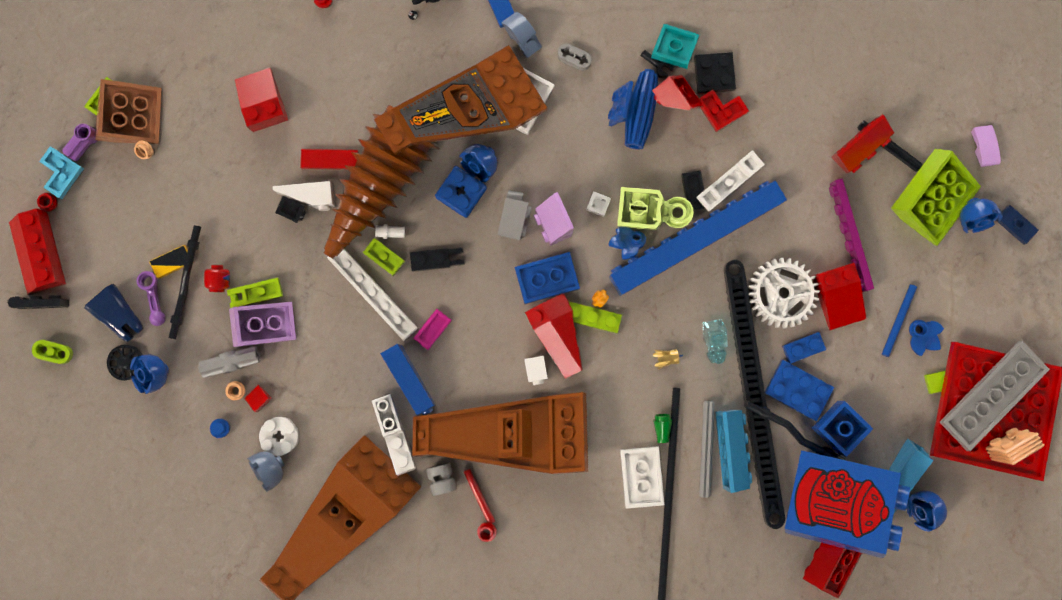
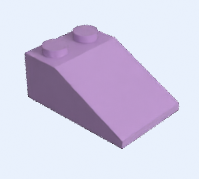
M556 192L535 208L536 214L533 215L537 225L541 224L544 230L541 232L546 243L549 242L550 246L570 238L574 230L558 192Z
M292 302L241 306L229 309L233 347L296 340Z

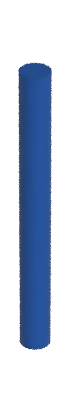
M909 285L883 349V356H890L916 292L917 286Z

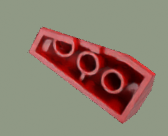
M565 294L558 295L526 311L525 314L533 330L564 378L566 379L582 371L580 351L576 339L577 333L573 321L574 314Z

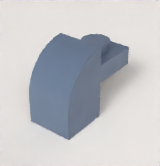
M515 12L501 22L510 38L517 42L526 58L542 48L535 35L534 28L522 14Z

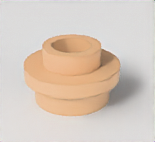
M141 140L135 144L134 152L137 157L148 159L153 156V148L148 142Z
M239 381L230 382L225 390L227 397L231 400H240L245 395V386ZM235 387L239 389L238 394H234L233 389Z

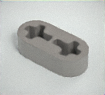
M563 44L558 48L557 55L561 62L582 71L590 67L592 59L589 53L570 44ZM569 50L570 55L563 57V52ZM585 57L587 63L581 65L579 59L582 60Z

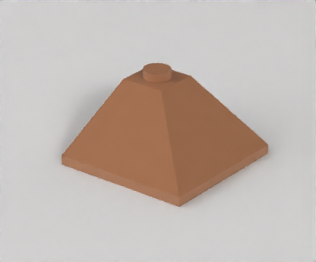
M101 79L95 140L114 143H137L143 140L149 144H158L161 88Z

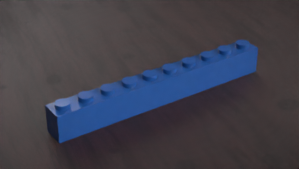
M776 180L772 183H769V181L764 182L758 186L759 190L754 193L750 190L742 195L743 199L738 202L736 199L726 204L727 208L723 211H720V209L715 210L709 214L711 216L709 219L704 221L701 218L693 223L695 227L689 230L687 227L677 232L678 236L674 239H671V237L666 238L660 242V247L656 249L654 246L644 251V256L640 258L635 256L628 260L629 264L622 268L619 265L612 269V274L609 278L618 294L622 296L787 201Z

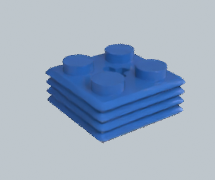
M454 166L435 194V197L464 218H467L487 190V187L460 167ZM464 188L465 194L458 196L457 190Z

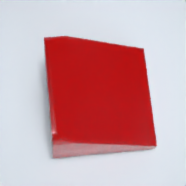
M257 385L244 399L254 412H259L272 398L260 385Z

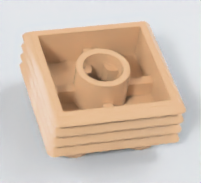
M1012 428L1006 431V436L991 440L989 442L990 445L985 450H988L987 453L990 454L989 457H992L991 460L1015 465L1043 448L1045 444H1042L1043 441L1040 440L1041 437L1038 436V433Z

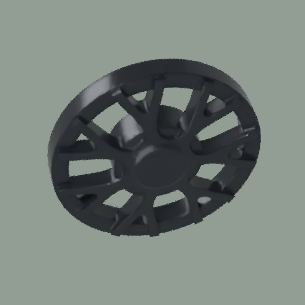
M119 345L112 349L107 357L109 373L118 380H131V376H135L133 374L134 370H130L133 359L131 356L135 353L141 356L140 350L132 345ZM125 347L130 348L128 355H124ZM117 350L121 355L118 358L114 355ZM111 360H116L117 365L111 367ZM117 368L121 369L119 376L115 373ZM125 370L130 371V377L126 378Z

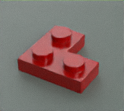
M714 90L699 98L703 104L701 110L716 132L749 112L740 96L724 105Z

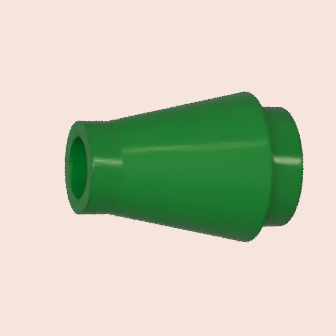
M656 414L653 423L657 442L668 443L672 419H670L669 414Z

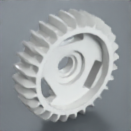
M780 258L779 262L773 259L771 261L772 265L769 261L765 262V268L759 266L760 272L755 271L753 273L757 278H750L749 280L754 283L748 286V289L752 290L749 296L753 297L750 303L755 304L751 310H758L755 316L762 315L761 322L768 319L767 325L769 326L775 322V328H779L781 324L783 329L787 328L788 324L790 327H795V322L797 325L802 324L801 319L808 320L806 314H813L810 308L817 307L813 301H818L819 298L814 297V294L820 291L814 290L818 283H812L816 276L809 277L808 274L811 270L804 271L805 264L798 267L799 261L791 264V258L787 259L786 262H784V258ZM781 269L796 274L798 279L795 280L781 275ZM761 287L765 289L768 306H764L761 301ZM782 287L789 290L787 298H782L779 294ZM799 301H802L804 303L803 307L791 317L788 311Z

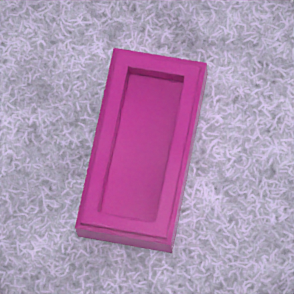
M436 309L413 339L429 350L452 320Z

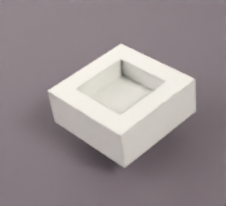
M593 191L586 210L604 217L611 198Z

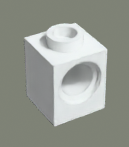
M544 356L524 359L528 382H533V385L543 384L544 379H548Z

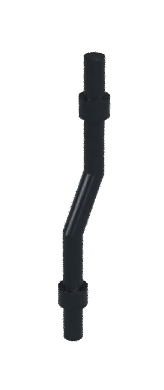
M196 225L193 226L191 239L187 243L188 251L174 315L171 316L170 323H172L168 337L170 339L176 340L179 325H182L183 321L182 313L195 252L200 244L198 240L201 227Z
M750 401L745 403L744 407L757 413L758 417L769 419L785 427L800 445L820 455L845 460L844 457L834 453L832 449L826 446L821 447L805 439L790 421L770 412V409L764 406L760 407Z

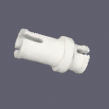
M376 225L375 236L383 237V239L388 237L405 238V226Z

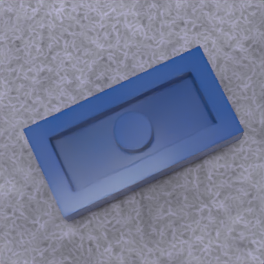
M819 332L782 346L789 363H794L826 350Z

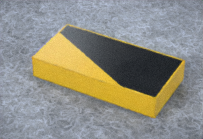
M186 245L149 261L157 279L184 268L188 251Z

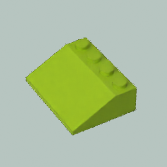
M934 149L891 209L903 222L932 244L938 246L960 216L962 208L975 196L981 186L953 151Z

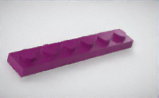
M843 178L830 183L829 193L835 201L834 210L841 222L839 227L846 239L845 248L850 253V264L855 263L861 281L862 292L874 289V285Z

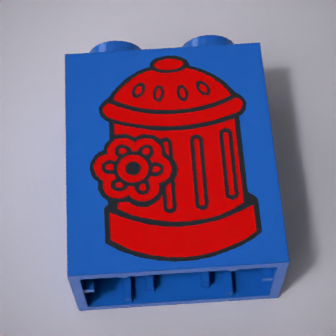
M801 450L785 524V533L884 558L887 549L899 551L903 527L893 525L892 520L894 509L906 511L910 487L899 485L901 473Z

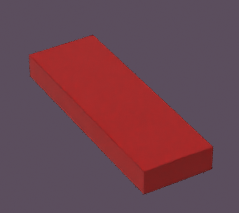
M301 149L300 168L348 170L345 165L355 166L357 161L351 152L359 153V151Z

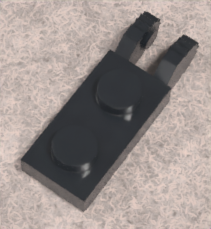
M463 248L410 252L411 271L445 269L451 266L464 265V260L461 259L449 261V255L463 253Z
M49 295V299H42V296H30V300L25 297L15 296L7 300L10 308L17 309L69 307V300L61 299V295Z

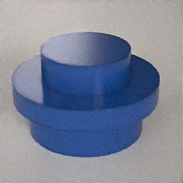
M216 419L210 425V432L216 438H223L230 431V425L225 419Z

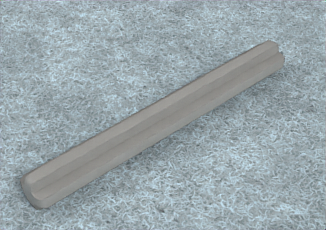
M704 401L699 495L704 498L711 496L715 407L713 401Z

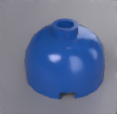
M473 144L460 154V157L463 159L461 165L464 170L473 177L476 175L478 178H481L479 180L481 182H487L497 170V158L494 150L489 146Z
M973 198L962 208L960 223L966 233H968V230L977 233L995 225L994 221L998 219L1000 222L1003 215L992 200Z
M152 354L134 357L131 361L130 370H134L135 375L131 376L135 388L140 393L148 394L155 392L166 383L169 369L158 356Z
M923 490L912 494L908 498L907 513L909 517L913 515L917 521L914 524L921 530L930 532L939 528L947 518L946 504L936 493Z

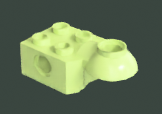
M621 187L617 224L619 227L657 230L665 222L670 227L683 228L693 218V207L685 198L673 197L665 201L660 190ZM681 208L683 210L682 217L675 218L672 215L673 210Z

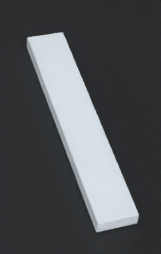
M346 249L338 256H335L334 259L329 256L327 257L403 341L408 339L418 329Z

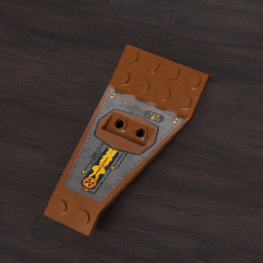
M508 45L476 65L375 118L374 121L393 153L397 155L415 144L514 130L547 111L548 108ZM463 95L468 96L466 100H461ZM473 111H476L477 115L474 117L471 116V113Z

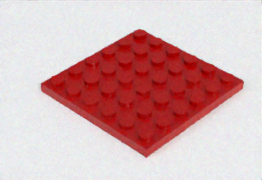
M951 342L930 456L1044 482L1062 382V367L1044 363L1050 370L971 451H966L944 428L940 421L1006 354L959 342ZM1012 428L1038 433V436L1041 437L1040 440L1043 441L1042 444H1045L1043 448L1015 465L991 460L992 457H989L990 454L987 453L988 450H985L990 445L989 442L991 440L1006 436V431Z

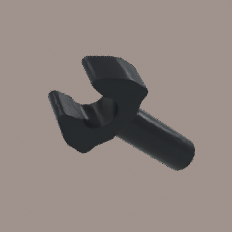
M646 50L640 55L656 67V74L659 78L666 79L668 77V74L662 70L663 67L670 71L674 69L672 64L651 58L652 55Z

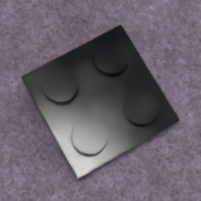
M733 52L694 56L697 94L708 93L711 90L715 92L735 91Z

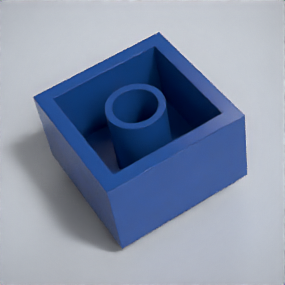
M837 401L812 427L838 455L847 457L873 430L845 401Z

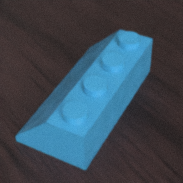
M742 410L716 411L723 489L730 493L750 489L752 474L748 472L750 455L749 452H746L748 435L744 433V425H746L745 413H742Z

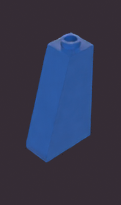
M396 344L380 353L416 415L431 413L435 403L404 347Z

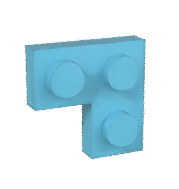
M51 146L39 161L54 171L43 188L60 199L64 198L84 170L82 166Z

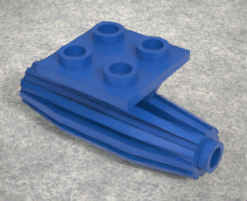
M645 69L640 72L633 91V81H629L615 90L612 95L613 106L608 114V119H610L608 126L612 127L617 123L625 122V146L631 149L641 150L644 148L652 127L657 104L652 90L658 86V75L655 74L654 70Z

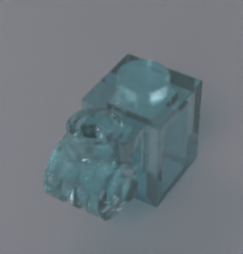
M722 320L703 322V340L708 347L707 357L711 363L721 364L725 361V355H727L726 350H724V347H728L727 329Z

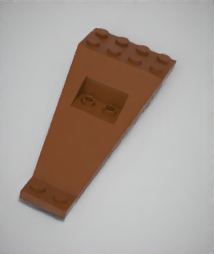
M586 393L552 395L438 414L414 416L412 456L436 455L549 474L589 472Z
M364 435L337 462L275 564L259 581L280 600H295L306 588L392 520L418 492L421 486L407 473L397 476L391 458ZM333 508L337 509V510H338V513H337V514H333V513L331 512V509H333ZM346 522H351L352 527H347Z

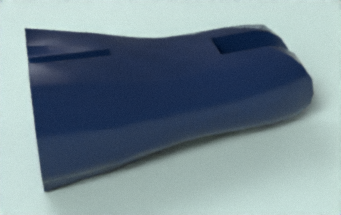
M115 284L105 287L84 307L92 316L126 342L132 340L133 336L124 325L128 324L136 333H140L143 330L141 321L132 311Z

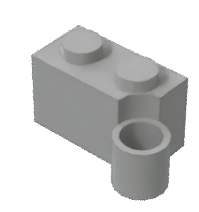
M508 190L497 235L521 240V236L525 237L527 225H524L525 219L530 217L532 207L528 206L529 202L522 201L524 193Z

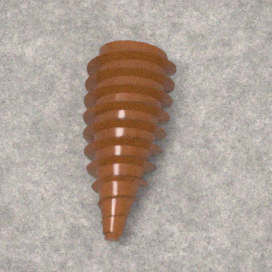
M388 105V107L386 108L385 112L389 111L390 109H392V108H394V107L391 106V105ZM372 114L374 118L380 116L379 114ZM377 125L375 128L365 126L370 137L368 140L358 139L363 146L361 153L351 152L357 161L355 166L345 165L351 173L349 180L339 179L345 186L343 194H335L339 198L340 203L338 209H332L336 215L333 224H330L332 228L323 253L334 259L347 245H350L352 240L357 236H362L361 232L366 227L375 228L374 219L377 217L387 218L383 211L387 206L398 208L393 199L397 195L407 197L402 189L406 184L416 185L411 176L415 172L424 173L419 166L423 160L432 162L427 153L431 148L439 149L435 142L415 144L395 155Z

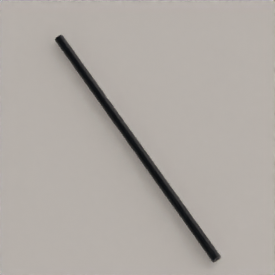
M673 388L672 425L668 447L658 600H666L680 388Z

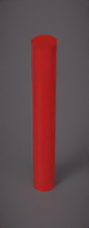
M471 469L465 470L463 473L487 522L494 523L495 519Z

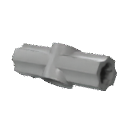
M254 346L240 351L235 350L221 353L218 357L200 361L198 368L202 377L206 378L220 373L235 372L242 367L260 363L261 356L257 347Z

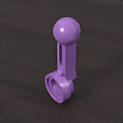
M144 271L138 275L137 285L147 292L151 311L149 316L150 323L154 326H160L165 322L166 318L164 313L161 312L158 299V279L154 273ZM152 277V284L145 286V279Z

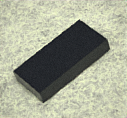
M701 170L682 173L685 198L691 203L693 210L705 209L696 198L704 191Z

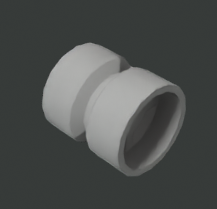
M450 462L426 468L428 480L432 481L430 484L432 496L457 489L455 479L451 478L453 471Z

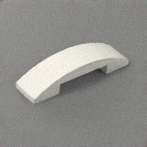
M752 150L696 198L709 212L765 164Z

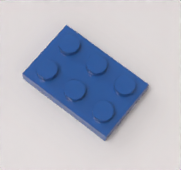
M570 252L514 267L524 304L580 289Z
M781 360L765 390V394L804 416L817 421L834 387L791 363Z

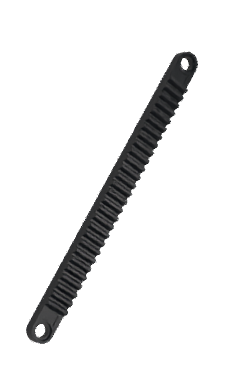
M731 260L724 266V277L739 364L738 369L740 370L739 375L744 395L743 399L745 403L750 401L760 407L764 406L767 408L745 269L740 261ZM730 265L738 266L739 272L737 275H732L729 272ZM746 408L748 430L750 432L749 437L751 439L753 461L755 463L754 468L756 470L755 474L759 487V499L761 501L764 522L772 529H779L785 523V513L769 419H762L757 416V413ZM773 513L779 515V522L777 524H771L769 520L770 515Z

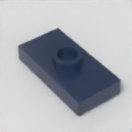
M1011 205L1006 206L1001 212L1003 215L1000 222L998 219L996 220L1023 245L1027 244L1039 231Z

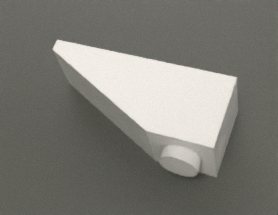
M330 181L273 186V191L277 194L319 209V211H329L330 207H335L334 185Z

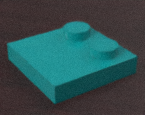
M663 24L651 58L687 69L699 39V34Z

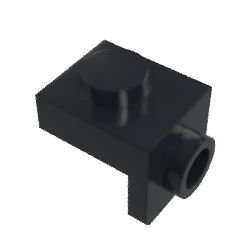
M282 196L275 213L298 223V220H303L306 210H304L305 205Z

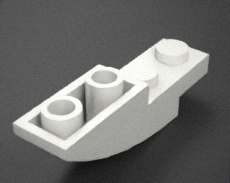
M388 394L372 400L396 475L399 476L415 470L412 451L391 395Z

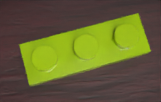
M569 302L574 314V323L618 333L621 314Z

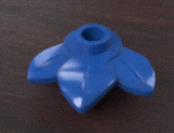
M619 227L616 228L617 235L613 236L609 241V246L622 249V259L627 260L638 254L639 249L646 243V236L640 231Z
M913 321L909 326V333L912 336L910 341L912 350L919 356L923 355L925 349L940 350L941 345L937 335L944 330L943 326L936 321ZM917 326L921 329L920 333L916 332Z

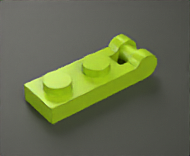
M278 277L227 290V295L231 299V303H229L230 308L248 306L284 297ZM241 293L243 300L238 299V295Z

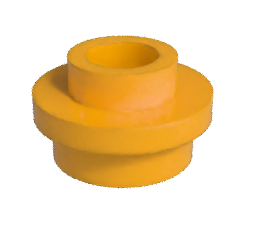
M604 289L598 290L592 297V305L599 308L604 306L609 299V295L606 294L607 291Z

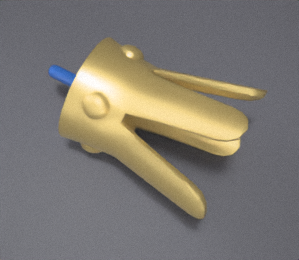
M677 349L671 351L655 350L656 353H653L655 357H658L657 360L659 362L655 364V367H659L658 370L670 364H679V357L683 356L678 354Z

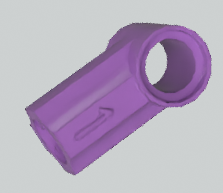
M87 124L77 125L74 129V136L63 148L62 152L74 161H78L87 148L97 142L95 140L96 128ZM89 130L88 136L85 137V133Z

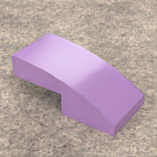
M993 126L973 128L971 133L977 145L975 154L980 166L999 165L1001 163L1000 151Z

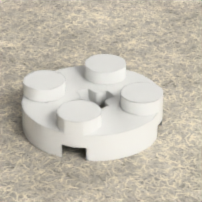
M275 417L267 420L259 433L261 448L272 453L274 456H282L291 452L297 446L300 437L298 428L292 420L286 417ZM278 431H281V435H284V439H280V442L275 438V434Z

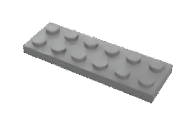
M1018 341L940 423L966 451H971L1050 369L1023 341Z

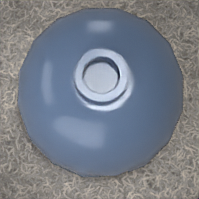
M264 451L247 458L256 478L263 482L261 486L266 492L280 483L283 477L282 467L285 466L280 456L275 457L272 453Z

